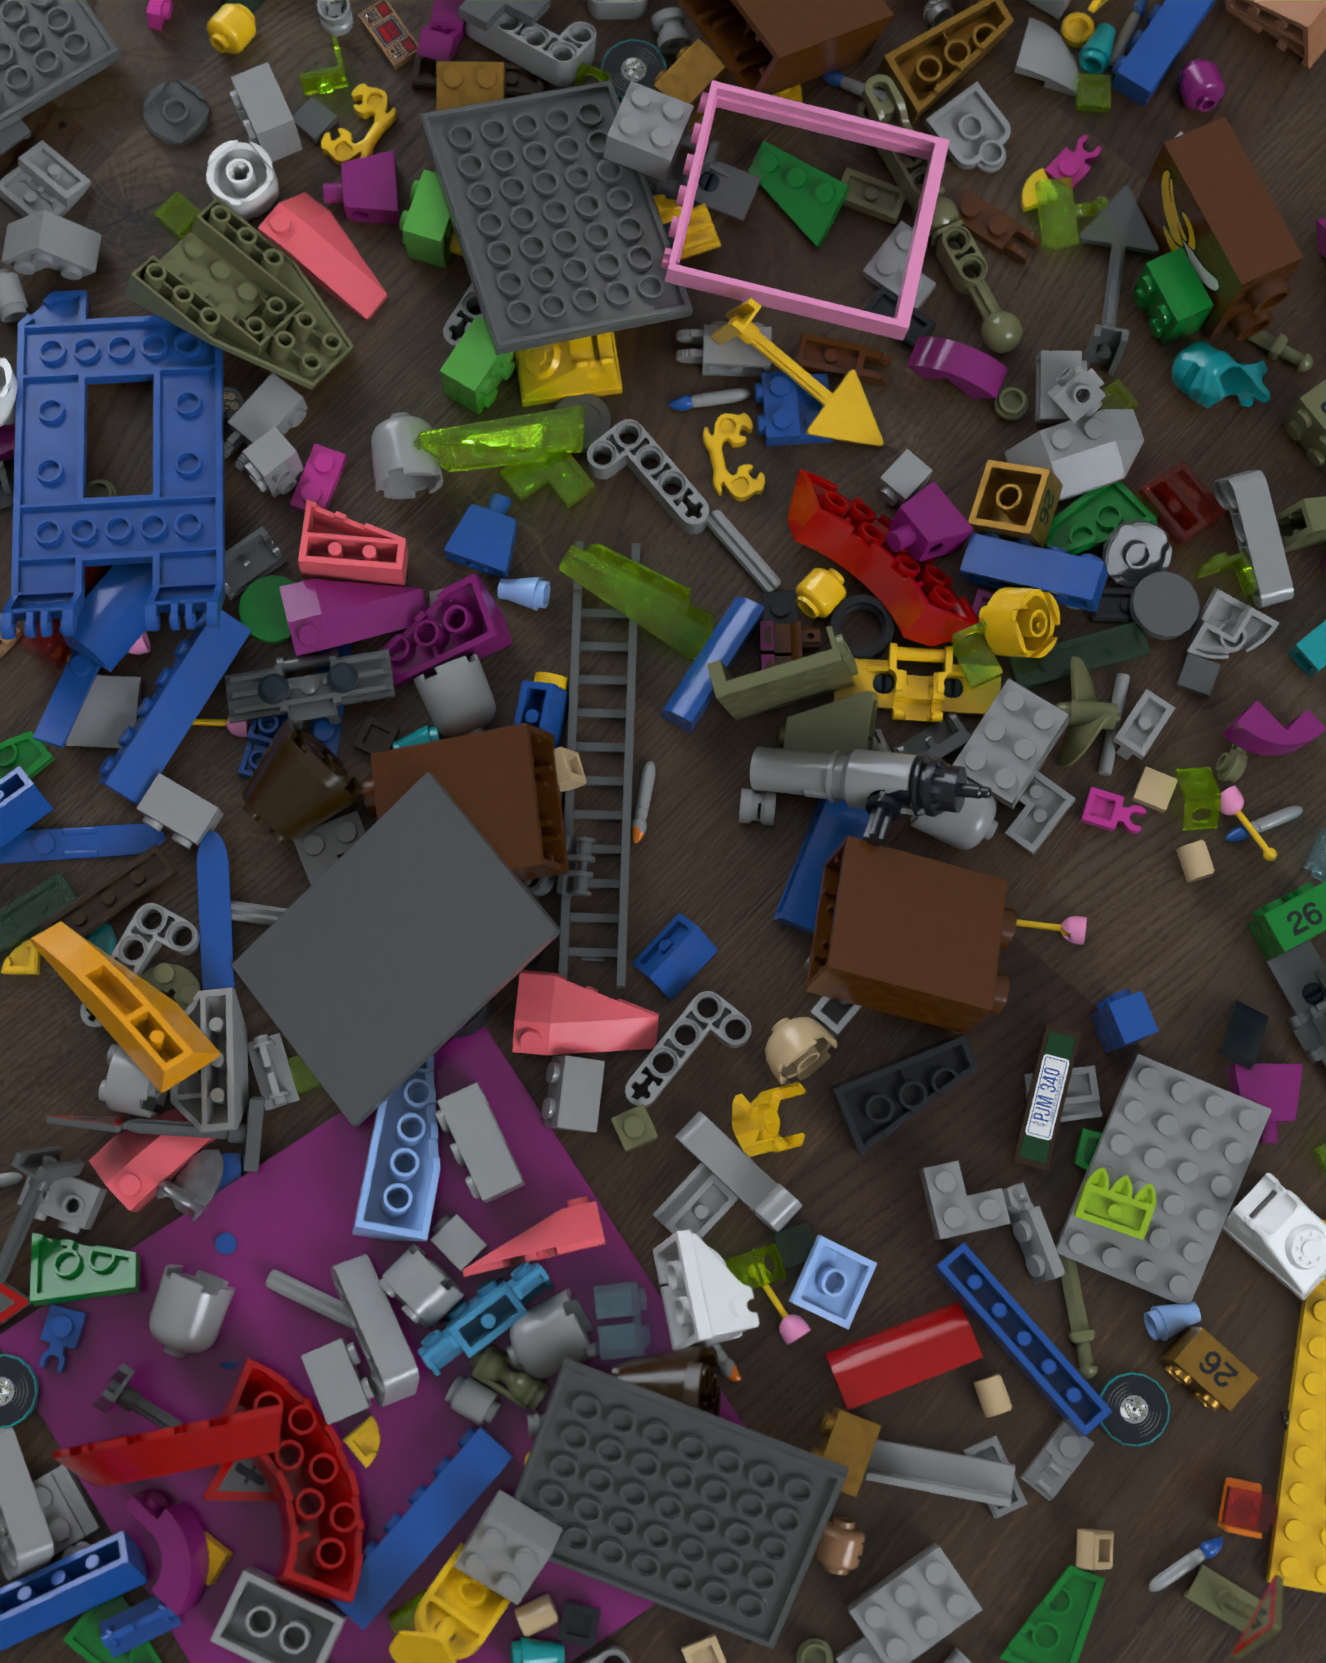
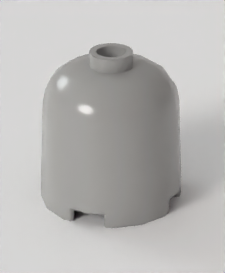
M398 412L392 414L389 419L376 426L371 437L376 492L383 490L384 497L390 499L416 498L415 491L429 488V493H434L442 487L444 481L436 437L427 421L419 417L410 416L406 412Z
M477 654L472 655L469 660L464 656L435 667L437 675L427 679L424 674L414 679L416 688L434 726L444 737L453 738L483 732L482 728L490 724L495 717V700Z
M967 779L968 784H975L974 782ZM992 794L990 798L975 799L965 797L964 805L959 813L944 812L936 817H929L925 814L920 817L914 814L910 817V822H912L910 826L955 848L969 850L977 846L983 838L990 840L999 824L998 821L994 820L997 811L996 800Z
M169 1264L163 1272L150 1314L149 1328L155 1340L165 1346L163 1350L165 1353L184 1358L186 1353L203 1352L213 1345L236 1288L228 1286L229 1282L208 1272L197 1270L196 1276L181 1273L182 1265Z
M569 1288L527 1310V1314L519 1318L510 1327L511 1345L507 1346L508 1355L514 1366L522 1365L524 1370L535 1378H546L559 1373L565 1358L582 1363L600 1354L598 1343L590 1344L586 1333L592 1330L589 1319L577 1298L570 1300L572 1294Z

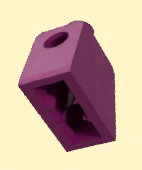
M394 151L343 162L341 164L342 182L323 183L325 204L344 202V209L348 220L393 225L400 224L398 173Z
M932 482L898 509L889 525L892 532L887 534V543L895 552L906 548L915 560L921 562L961 550L974 529L938 485Z
M1237 1063L1227 1066V1075L1232 1093L1272 1109L1258 1144H1278L1277 1123L1295 1121L1303 1070L1302 1064H1254L1250 1070Z

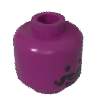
M1204 59L1190 61L1182 68L1177 78V87L1183 103L1192 110L1208 111L1213 109L1225 93L1223 79L1214 62L1205 61Z

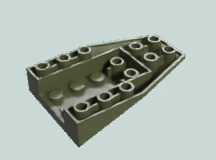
M218 198L214 199L195 217L191 232L160 260L152 255L130 275L125 298L215 347L311 390L354 347L297 263Z

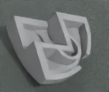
M1030 17L1014 73L1045 81L1044 88L1073 96L1077 92V63L1074 55L1070 53L1067 45L1064 43L1063 37L1047 24Z
M1214 587L1195 624L1186 651L1210 659L1229 658V653L1242 649L1249 652L1269 638L1279 625V622Z

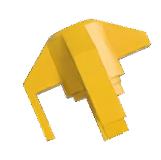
M799 1082L762 1091L751 1103L743 1094L735 1096L732 1104V1127L741 1148L749 1157L771 1151L776 1153L803 1145L806 1136L804 1133L784 1138L778 1134L780 1118L777 1110L780 1101L805 1094L806 1089Z

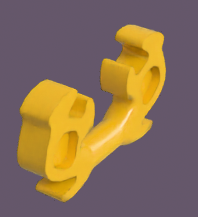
M363 83L358 85L352 92L353 102L362 101L361 105H354L355 114L365 120L371 116L375 117L374 124L362 141L356 144L353 143L352 134L343 128L338 129L340 137L332 141L329 132L324 134L321 141L323 154L329 155L338 166L341 167V164L346 161L371 156L375 145L383 133L395 123L397 111L393 107L388 112L389 103L384 90L368 87Z
M725 413L717 418L714 435H711L709 429L705 427L702 439L710 455L713 469L712 484L716 494L721 496L722 486H724L734 500L741 502L755 494L761 495L763 493L765 476L761 472L757 479L754 480L749 475L753 470V466L750 464L739 466L735 475H731L727 471L722 452L723 443L725 441L729 442L732 447L745 445L747 438L741 436L740 431L745 430L751 434L753 423L746 413L741 415Z

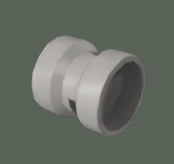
M318 0L317 8L324 31L331 36L337 37L347 34L353 27L354 22L349 0Z
M665 8L652 16L651 22L653 30L659 35L657 44L661 53H678L682 48L690 45V36L683 27L685 18L680 8Z
M741 788L738 822L749 824L754 820L760 821L763 825L773 826L776 792L764 791L763 793H755L752 789ZM758 803H761L760 811H757Z

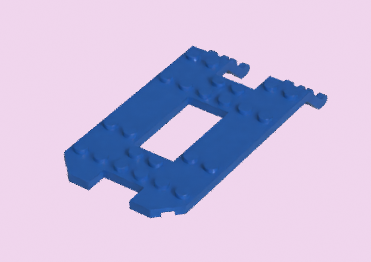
M87 290L55 291L50 293L42 301L43 306L32 315L28 313L18 322L11 596L1 612L0 631L2 639H15L17 636L16 623L17 621L26 620L24 624L26 637H37L38 620H40L42 637H51L53 634L52 620L62 618L61 633L64 636H76L77 619L82 611L85 600V567L153 563L152 590L145 605L147 632L159 631L161 628L160 613L171 612L169 614L170 628L172 630H180L181 613L184 611L186 629H195L197 625L195 613L202 610H207L205 612L206 626L208 628H219L220 612L225 599L224 350L205 342L156 314L89 319V296ZM153 381V494L86 498L88 384Z

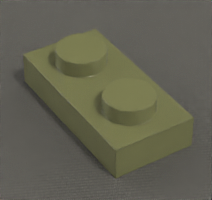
M846 167L841 182L851 186V189L843 205L896 225L906 198L901 188Z

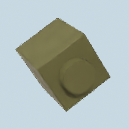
M644 1104L611 1118L625 1153L658 1139L657 1132Z

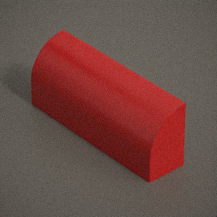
M958 1302L824 1353L846 1410L983 1358L969 1321Z

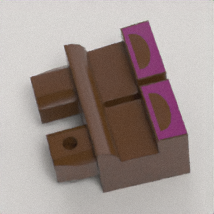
M760 621L758 627L760 671L803 658L802 650H820V629L801 627V621L790 624H774V621Z

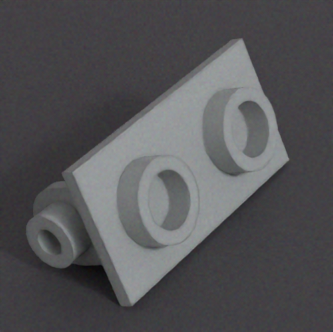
M277 1033L270 1036L265 1034L255 1037L254 1041L248 1043V1053L261 1096L265 1097V1110L268 1111L299 1101V1094L281 1034Z

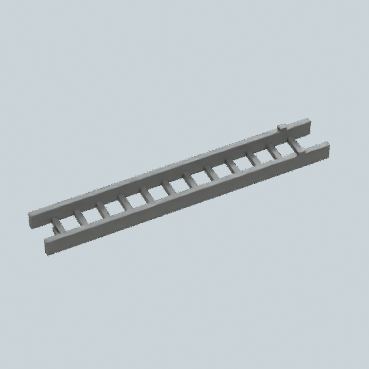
M575 541L567 749L576 752L624 754V777L585 776L586 784L583 785L623 787V811L574 810L575 789L566 791L564 831L565 836L573 838L574 820L622 821L621 845L592 844L591 853L594 855H621L620 880L589 879L588 889L620 890L619 914L570 913L571 897L561 895L560 930L562 932L560 933L558 974L567 977L568 981L569 957H581L582 962H605V958L617 959V989H626L640 543H632L631 577L583 575L584 542ZM583 586L629 587L630 609L582 608ZM582 619L629 620L628 643L582 642ZM580 652L628 653L627 676L580 675ZM579 685L627 687L626 710L578 708ZM578 719L626 720L625 743L577 742ZM570 923L619 924L618 949L569 947Z

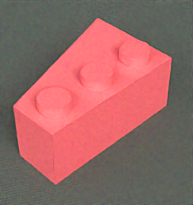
M307 499L298 557L302 579H324L405 587L409 558L406 538L368 523L363 525L348 519L346 514L338 511L333 513L318 507L317 503Z

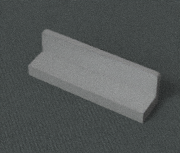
M877 1438L864 1479L1011 1507V1494L1016 1465Z

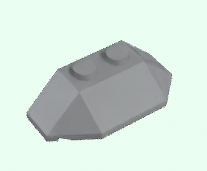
M1103 409L1088 417L1086 415L1082 416L1075 423L1070 420L1040 430L1005 451L1004 455L1007 463L1051 469L1063 484L1059 501L1125 480L1144 442V437L1133 409Z
M233 987L198 991L193 998L194 1001L184 1012L218 1049L220 1057L171 1087V1103L201 1133L237 1130L249 1101L247 1027L236 991Z

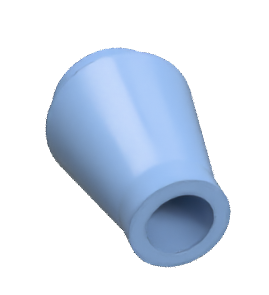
M542 577L501 578L498 585V598L514 602L535 611L539 608L545 609L550 598V582L543 581Z
M1194 1301L1187 1304L1152 1306L1150 1311L1144 1314L1147 1332L1155 1341L1159 1339L1167 1341L1192 1324L1201 1321L1200 1310Z

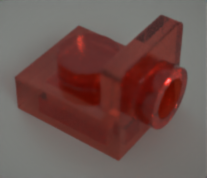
M1227 1485L1221 1522L1268 1533L1269 1524H1274L1277 1515V1504L1273 1502L1274 1496L1266 1492H1257Z

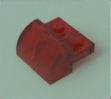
M1181 461L1169 471H1164L1141 487L1135 495L1157 518V523L1179 549L1193 541L1198 534L1218 521L1226 513L1224 508L1184 461Z

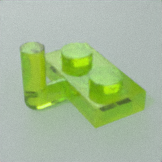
M1071 177L1036 182L1035 187L1044 250L1077 246L1079 244L1076 218L1098 214L1107 208L1108 199L1105 196H1099L1090 203L1074 204Z

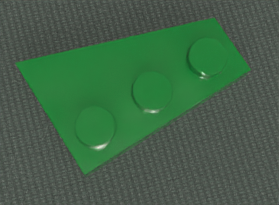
M763 140L748 170L749 173L761 178L760 185L817 247L821 248L851 186Z

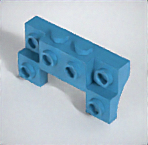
M534 1261L531 1265L529 1262H525L511 1273L512 1279L507 1283L502 1277L496 1281L494 1278H491L484 1282L476 1290L478 1295L467 1303L464 1300L458 1302L447 1313L448 1317L443 1320L447 1327L442 1332L435 1330L422 1340V1347L417 1351L428 1368L436 1376L441 1374L440 1369L463 1351L469 1358L514 1325L519 1318L527 1314L528 1312L524 1308L526 1303L546 1288L549 1290L554 1288L549 1279L550 1277L537 1261Z

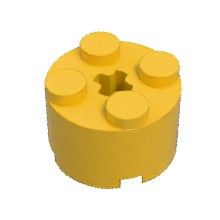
M1004 587L996 591L988 604L981 608L979 621L984 626L986 641L993 655L1041 658L1046 656L1056 643L1057 637L1053 636L1055 625L1060 626V611L1057 601L1049 592H1044L1037 588Z

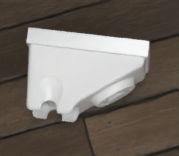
M1266 1173L1244 1199L1233 1208L1226 1218L1222 1231L1271 1274L1274 1273L1275 1277L1304 1301L1326 1277V1224L1292 1191L1286 1190L1277 1178L1271 1173Z
M691 1230L677 1231L653 1249L659 1284H668V1286H663L660 1289L673 1350L695 1345L709 1346L740 1338L743 1331L756 1328L759 1325L758 1314L749 1311L747 1308L748 1301L754 1299L752 1288L742 1284L727 1268L723 1258L714 1249L707 1246L697 1234L691 1233Z

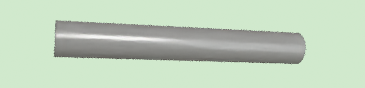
M1123 673L1116 674L1111 703L1118 704L1117 713H1121L1120 722L1116 721L1115 730L1106 729L1098 774L1105 776L1112 775L1117 743L1112 740L1121 727L1130 676Z

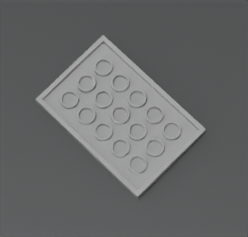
M1136 1053L1055 1247L1058 1254L1177 1304L1191 1303L1272 1109ZM1105 1167L1109 1177L1108 1189H1111L1118 1179L1128 1175L1133 1187L1132 1197H1135L1136 1193L1145 1185L1153 1184L1157 1201L1144 1240L1094 1224L1073 1215L1084 1181H1087L1094 1171Z

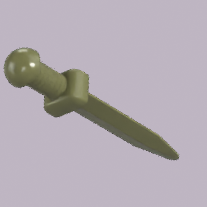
M1263 330L1247 338L1269 351L1267 358L1277 360L1280 356L1298 367L1297 371H1308L1313 365L1312 356L1309 353L1304 355L1287 345L1288 338L1282 333L1277 338Z
M1059 1254L1065 1270V1275L1061 1276L1071 1329V1333L1067 1334V1339L1071 1344L1076 1345L1080 1366L1076 1370L1083 1378L1089 1379L1094 1377L1098 1371V1366H1094L1090 1341L1094 1339L1095 1332L1094 1329L1089 1330L1075 1260Z

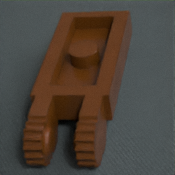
M967 189L963 190L955 202L959 219L963 221L962 226L967 228L973 238L999 255L1004 254L1018 264H1026L1029 255L1023 248H1020L1015 243H1011L1012 238L1033 249H1036L1041 242L1037 234L1027 227L1020 226V223Z
M801 333L795 362L805 371L817 374L828 373V376L841 379L845 377L848 371L854 369L859 381L861 380L869 385L886 386L888 381L886 374L864 369L863 365L864 361L871 365L888 367L891 365L892 356L884 352L867 349V346Z

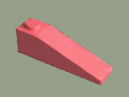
M305 192L278 203L258 227V231L297 263L305 276L364 320L368 321L387 299L388 294L331 211Z
M521 970L514 1019L512 1052L562 1055L654 1049L657 1044L659 1014L623 999L615 1000L597 993L598 989L588 985L585 988L567 981V977L558 973Z
M176 1107L154 1118L189 1121ZM126 1130L114 1136L89 1162L103 1183L129 1211L139 1212L156 1196L159 1183L162 1180L172 1181L187 1166L195 1154L204 1150L216 1138L143 1134Z
M588 1196L568 1200V1208L560 1209L462 1270L463 1277L606 1245L597 1202H589Z

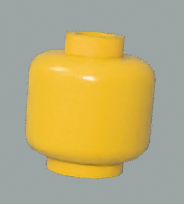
M226 3L221 6L207 23V32L211 45L221 53L238 54L243 51L256 35L255 17L252 12L244 5L238 3Z
M819 567L814 568L796 587L797 599L795 601L797 606L810 618H827L841 601L846 598V590L843 586L845 583L844 578L833 568L829 570Z

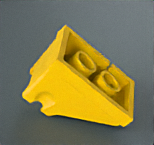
M614 332L515 351L523 407L560 402L568 396L584 393L596 397L622 393Z

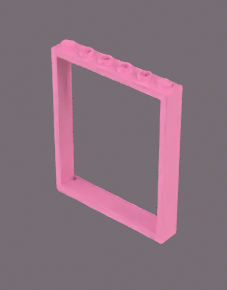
M712 80L709 93L702 91L698 112L704 113L702 124L695 122L690 143L697 144L695 154H687L683 174L689 175L687 186L680 185L676 205L682 207L680 218L673 216L668 237L675 238L673 248H665L661 268L667 270L665 282L740 301L753 298L764 307L903 341L910 326L950 140ZM716 107L928 160L894 318L679 265Z

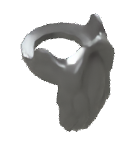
M205 1149L195 1154L187 1166L180 1171L175 1182L164 1179L159 1183L156 1197L159 1199L170 1197L174 1202L175 1208L184 1215L193 1214L191 1223L195 1222L213 1198L223 1176L224 1159L219 1149Z

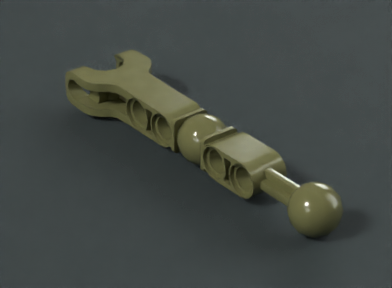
M883 74L870 77L865 83L862 92L863 100L857 105L854 116L868 119L864 116V112L868 110L869 120L913 130L908 119L904 99L893 80ZM874 87H881L886 91L887 98L885 101H882V99L877 98L873 94L872 89ZM875 147L897 186L904 193L906 202L913 207L912 211L916 214L921 191L915 185H923L928 160ZM900 156L909 157L913 163L903 162ZM939 187L929 237H932L930 244L932 247L936 246L937 258L953 287L961 294L970 295L984 320L981 324L980 332L982 343L990 351L999 354L1010 352L1019 345L1022 339L1023 329L1021 321L1014 313L1000 309L984 280L988 271L986 260L971 233L962 226L963 221L959 219L957 205L950 198L943 196L945 189L944 187ZM947 242H956L960 246V249L955 250L950 248ZM963 270L972 271L976 278L966 277Z

